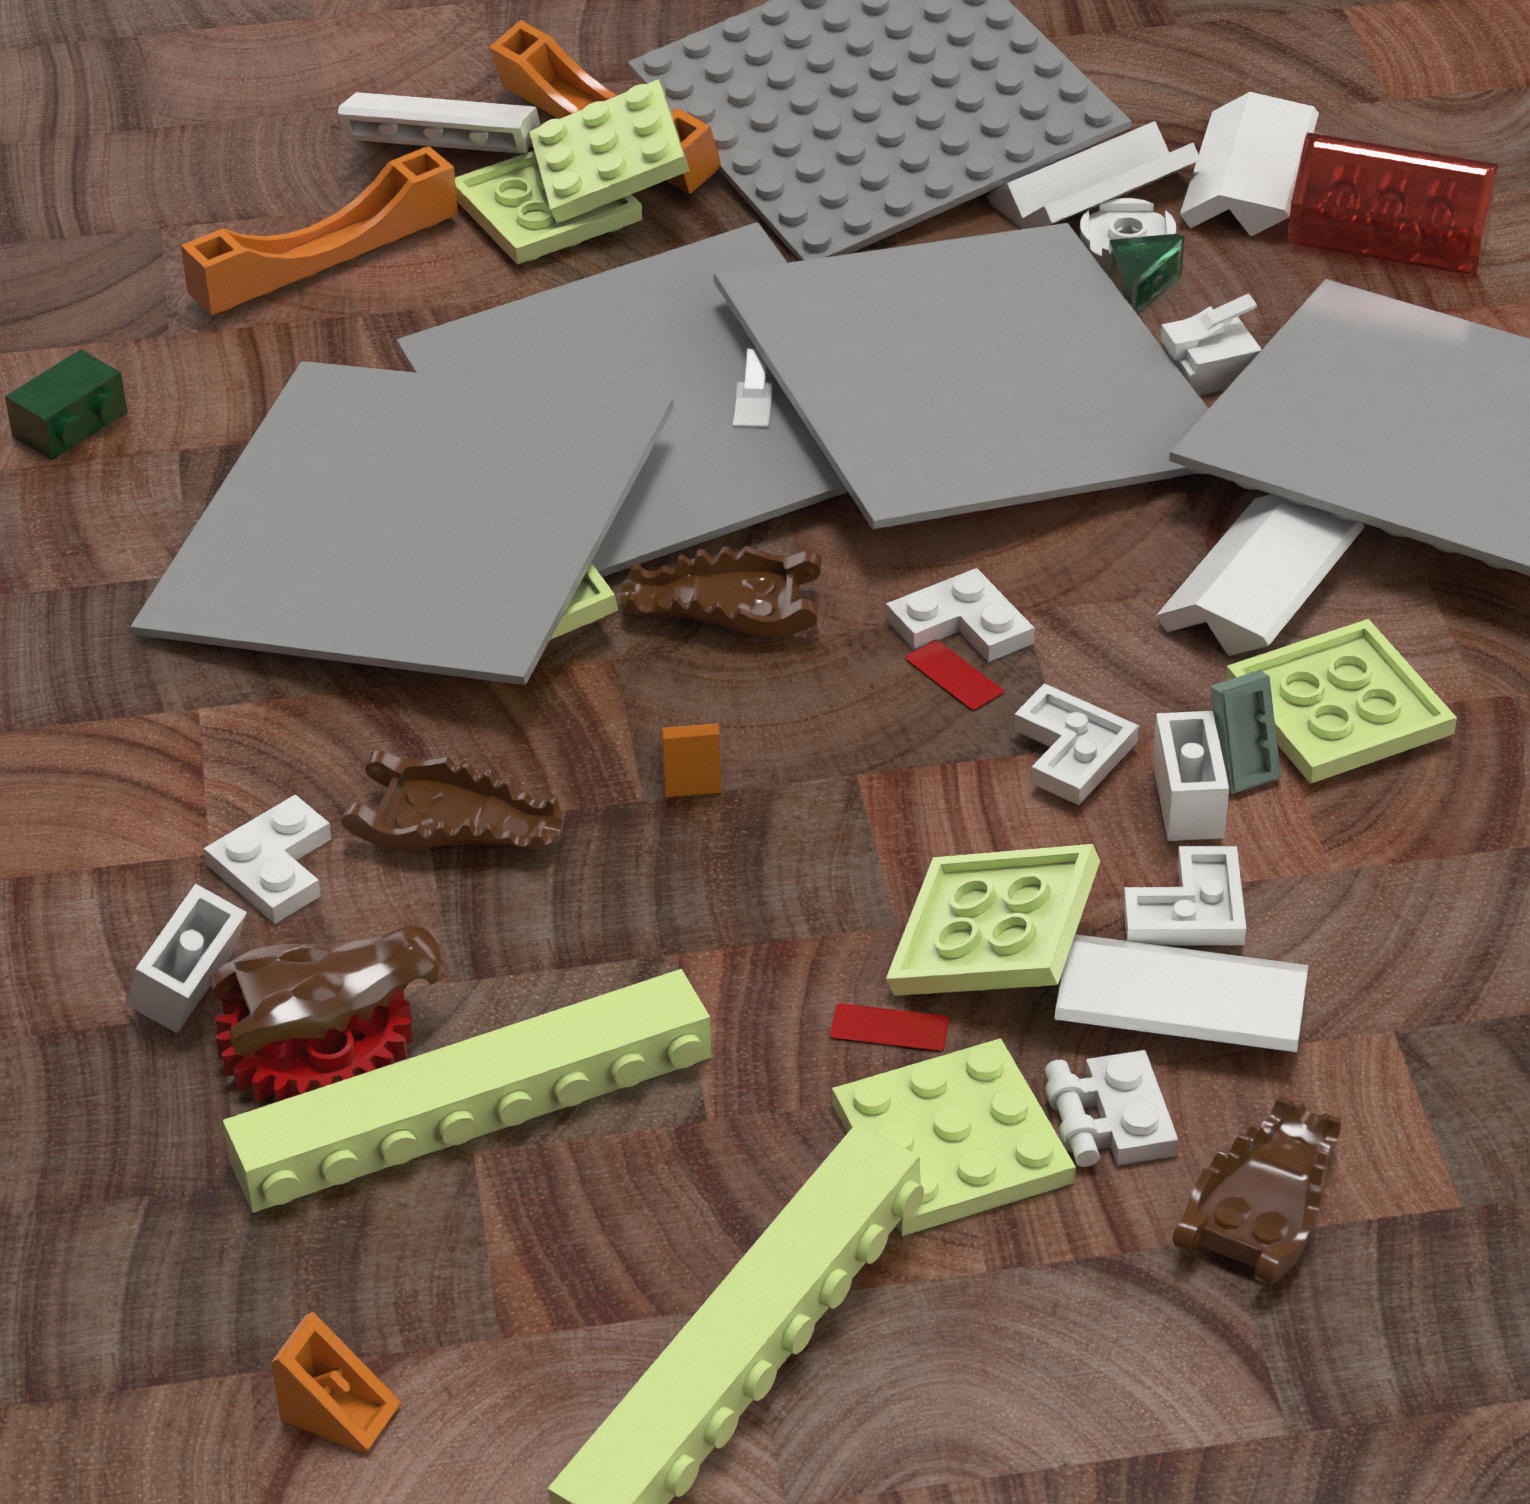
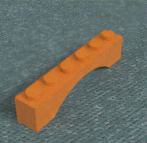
M522 20L489 46L502 87L558 119L581 111L591 103L603 102L617 96L587 74L564 52L551 36ZM676 108L671 110V114L690 171L666 181L691 194L720 168L721 161L711 126Z
M430 146L389 161L376 179L355 200L334 215L310 227L287 234L270 236L246 235L222 228L182 244L181 252L187 293L212 316L220 312L229 311L234 306L261 295L270 294L276 289L302 278L314 276L317 272L341 262L353 260L370 250L385 244L394 243L409 234L424 228L433 227L443 220L458 215L454 167Z

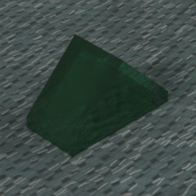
M1175 233L1109 240L1107 275L1137 315L1143 312L1182 276L1184 236Z

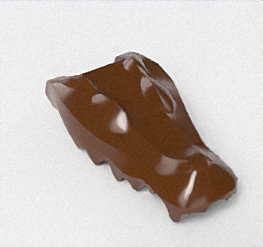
M725 546L722 547L717 557H710L704 549H700L697 551L695 558L688 559L683 555L679 556L675 567L662 566L657 571L644 570L640 562H635L632 564L630 574L622 583L621 604L625 611L634 616H675L718 624L752 635L773 637L807 630L817 623V605L809 599L798 600L800 585L813 581L820 576L822 560L821 556L813 551H803L792 556H780L762 552L745 546L740 552L736 553Z
M382 750L372 752L365 767L366 774L371 779L388 787L377 812L363 804L353 803L347 806L341 819L343 827L353 835L384 848L402 850L450 845H502L519 850L538 852L552 846L560 834L562 826V813L558 799L553 794H550L545 801L535 800L528 793L518 794L515 792L511 780H498L493 771L488 768L485 769L482 775H478L468 761H464L461 765H456L448 756L430 760H409L399 758Z
M408 926L367 939L328 944H277L253 949L219 967L211 975L209 983L215 997L219 1000H231L240 993H243L250 1015L233 1026L229 1036L235 1053L240 1056L255 1054L271 1043L291 1039H322L327 1031L333 1028L339 1032H344L353 1015L359 1016L364 1021L370 1019L372 1010L376 1006L387 1007L390 1004L391 994L395 989H406L408 984L416 979H426L430 985L435 984L438 980L441 955L436 940L427 929Z
M1279 1096L1266 1121H1263L1261 1127L1253 1124L1245 1135L1238 1134L1229 1153L1222 1150L1219 1151L1211 1165L1207 1169L1203 1168L1189 1197L1184 1216L1173 1233L1174 1246L1191 1253L1198 1246H1202L1256 1268L1254 1274L1256 1279L1270 1285L1280 1280L1298 1261L1314 1229L1320 1209L1321 1189L1327 1172L1328 1157L1337 1144L1342 1119L1327 1113L1323 1115L1314 1114L1308 1111L1304 1104H1295L1293 1100Z

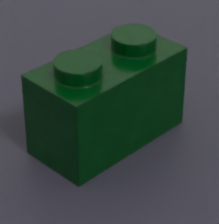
M82 349L5 395L12 436L51 460L128 412L121 372Z

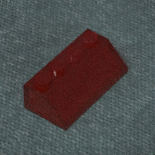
M1307 132L1291 201L1287 243L1477 276L1488 240L1498 164Z

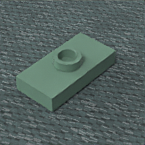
M1258 670L1211 685L1213 714L1227 775L1229 793L1235 794L1280 779L1281 773L1270 676Z

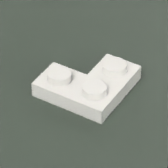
M977 568L886 603V620L913 650L933 640H940L960 632L990 662L1034 644L1035 628Z
M1045 683L1014 714V731L1050 747L1032 766L1031 784L1077 805L1082 803L1138 742L1139 725Z
M294 795L205 847L206 865L270 921L276 924L321 897L319 880L298 863L297 860L332 840L330 823L297 795Z
M1179 846L1178 873L1180 887H1124L1123 906L1126 941L1160 946L1245 945L1246 921L1237 846Z

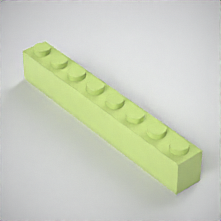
M679 969L224 1119L222 1121L229 1162L252 1213L275 1205H282L310 1193L334 1185L345 1184L352 1179L381 1169L404 1164L411 1159L452 1145L463 1144L470 1139L509 1126L519 1125L529 1119L565 1107L575 1106L597 1096L624 1087H631L642 1081L680 1068H688L698 1062L712 1058L710 1016L683 970Z
M856 1123L547 1488L550 1504H668L675 1495L677 1497L684 1495L694 1483L700 1464L713 1448H721L730 1440L737 1427L740 1415L753 1400L759 1401L767 1395L775 1381L777 1370L790 1354H798L806 1347L812 1337L815 1324L829 1307L834 1309L842 1303L850 1289L853 1277L865 1263L872 1264L883 1252L888 1235L901 1219L908 1220L917 1211L924 1195V1187L921 1185L920 1156Z

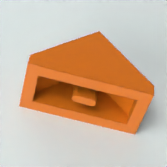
M719 723L661 728L658 736L665 797L721 793Z
M314 1312L305 1315L271 1362L280 1419L359 1453L369 1450L401 1404V1401Z

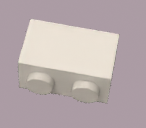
M1213 711L1156 713L1153 767L1167 840L1225 838L1229 785Z
M195 884L136 967L126 1005L178 1033L210 987L209 979L211 975L227 962L236 949L247 912Z

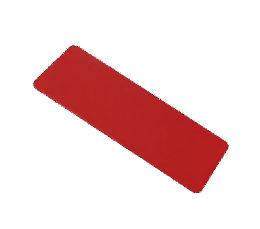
M933 640L905 656L907 661L971 710L978 709L1004 693L1001 687L938 640Z
M838 1003L835 1008L830 1037L942 1051L945 1047L950 1018L945 1015Z

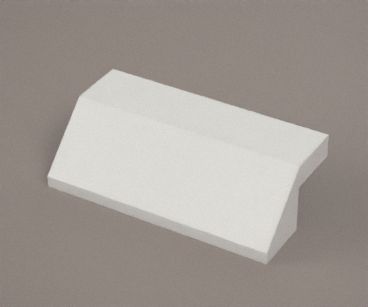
M356 92L342 103L338 109V117L345 138L348 140L527 154L528 147H533L529 131L541 126L537 108L533 106Z
M1249 92L1212 111L1199 152L1201 160L1196 162L1180 212L1181 217L1188 226L1192 228L1230 209L1247 233L1253 236L1289 218L1319 115L1315 107Z
M1154 121L1006 183L986 195L990 205L1021 229L1056 225L1098 207L1102 202L1119 198L1175 174L1201 159L1194 143L1169 153L1159 128Z
M1274 494L1254 499L1156 616L1166 632L1207 622L1228 656L1269 646L1365 526L1362 522L1342 520L1331 512L1309 505L1292 504L1286 501L1284 497Z
M1075 934L1062 971L1054 1019L1297 1052L1309 965Z

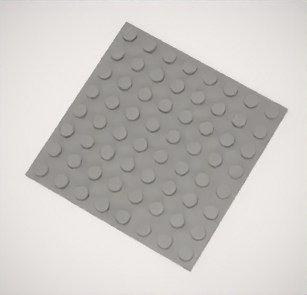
M770 0L761 6L730 17L723 22L628 61V69L641 84H648L659 79L670 111L679 108L711 126L721 161L718 170L799 261L855 252L1131 128V120L1008 0Z
M758 222L396 339L398 349L412 372L673 398L674 408L591 562L602 577L630 568L635 562L642 564L848 492L768 366H766V383H772L773 385L769 428L733 427L737 382H745L747 349H756V347L716 287L713 278L714 273L787 263Z
M1068 223L714 273L713 282L872 529L1197 474L1186 466L1169 461L1171 450L1209 408Z
M1325 279L1171 450L1169 461L1186 466L1195 473L1211 474L1233 481L1245 489H1258L1284 497L1286 501L1292 504L1309 505L1331 512L1342 520H1356L1381 528L1393 536H1406L1431 544L1443 552H1456L1481 560L1493 568H1507L1530 576V339Z
M301 361L130 626L133 635L526 685L674 408L673 398Z

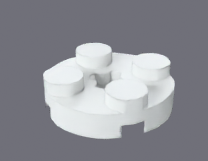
M1133 198L1111 199L1100 203L1099 212L1093 213L1089 217L1088 210L1082 216L1079 239L1105 272L1115 268L1128 270L1142 269L1148 272H1156L1165 267L1166 258L1174 250L1176 223L1172 215L1166 210L1165 218L1153 212L1154 204L1148 201Z

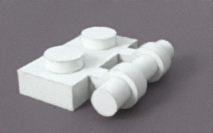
M1145 1050L1086 1059V1078L1079 1079L1076 1075L1071 1074L1069 1065L1064 1060H1054L1046 1066L1045 1073L1048 1079L1045 1087L1046 1095L1050 1106L1054 1110L1059 1111L1062 1120L1059 1133L1064 1147L1068 1151L1073 1152L1076 1164L1081 1167L1095 1164L1100 1158L1098 1149L1111 1148L1117 1166L1177 1156L1178 1137ZM1097 1107L1100 1119H1093L1090 1115H1086L1084 1109Z

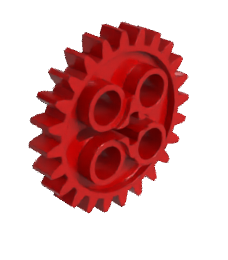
M395 989L391 994L390 1004L387 1007L376 1006L372 1010L370 1019L364 1021L359 1016L353 1015L344 1032H339L333 1028L328 1030L322 1039L283 1040L271 1043L255 1054L240 1056L235 1053L229 1036L232 1027L250 1015L243 993H240L234 999L222 1000L223 1015L217 1016L215 1019L219 1059L223 1061L225 1075H235L236 1087L239 1091L252 1087L254 1100L258 1103L271 1094H274L275 1101L279 1102L394 1064L395 1061L406 1060L408 1058L406 1044L413 1042L410 1002L405 1000L404 989Z

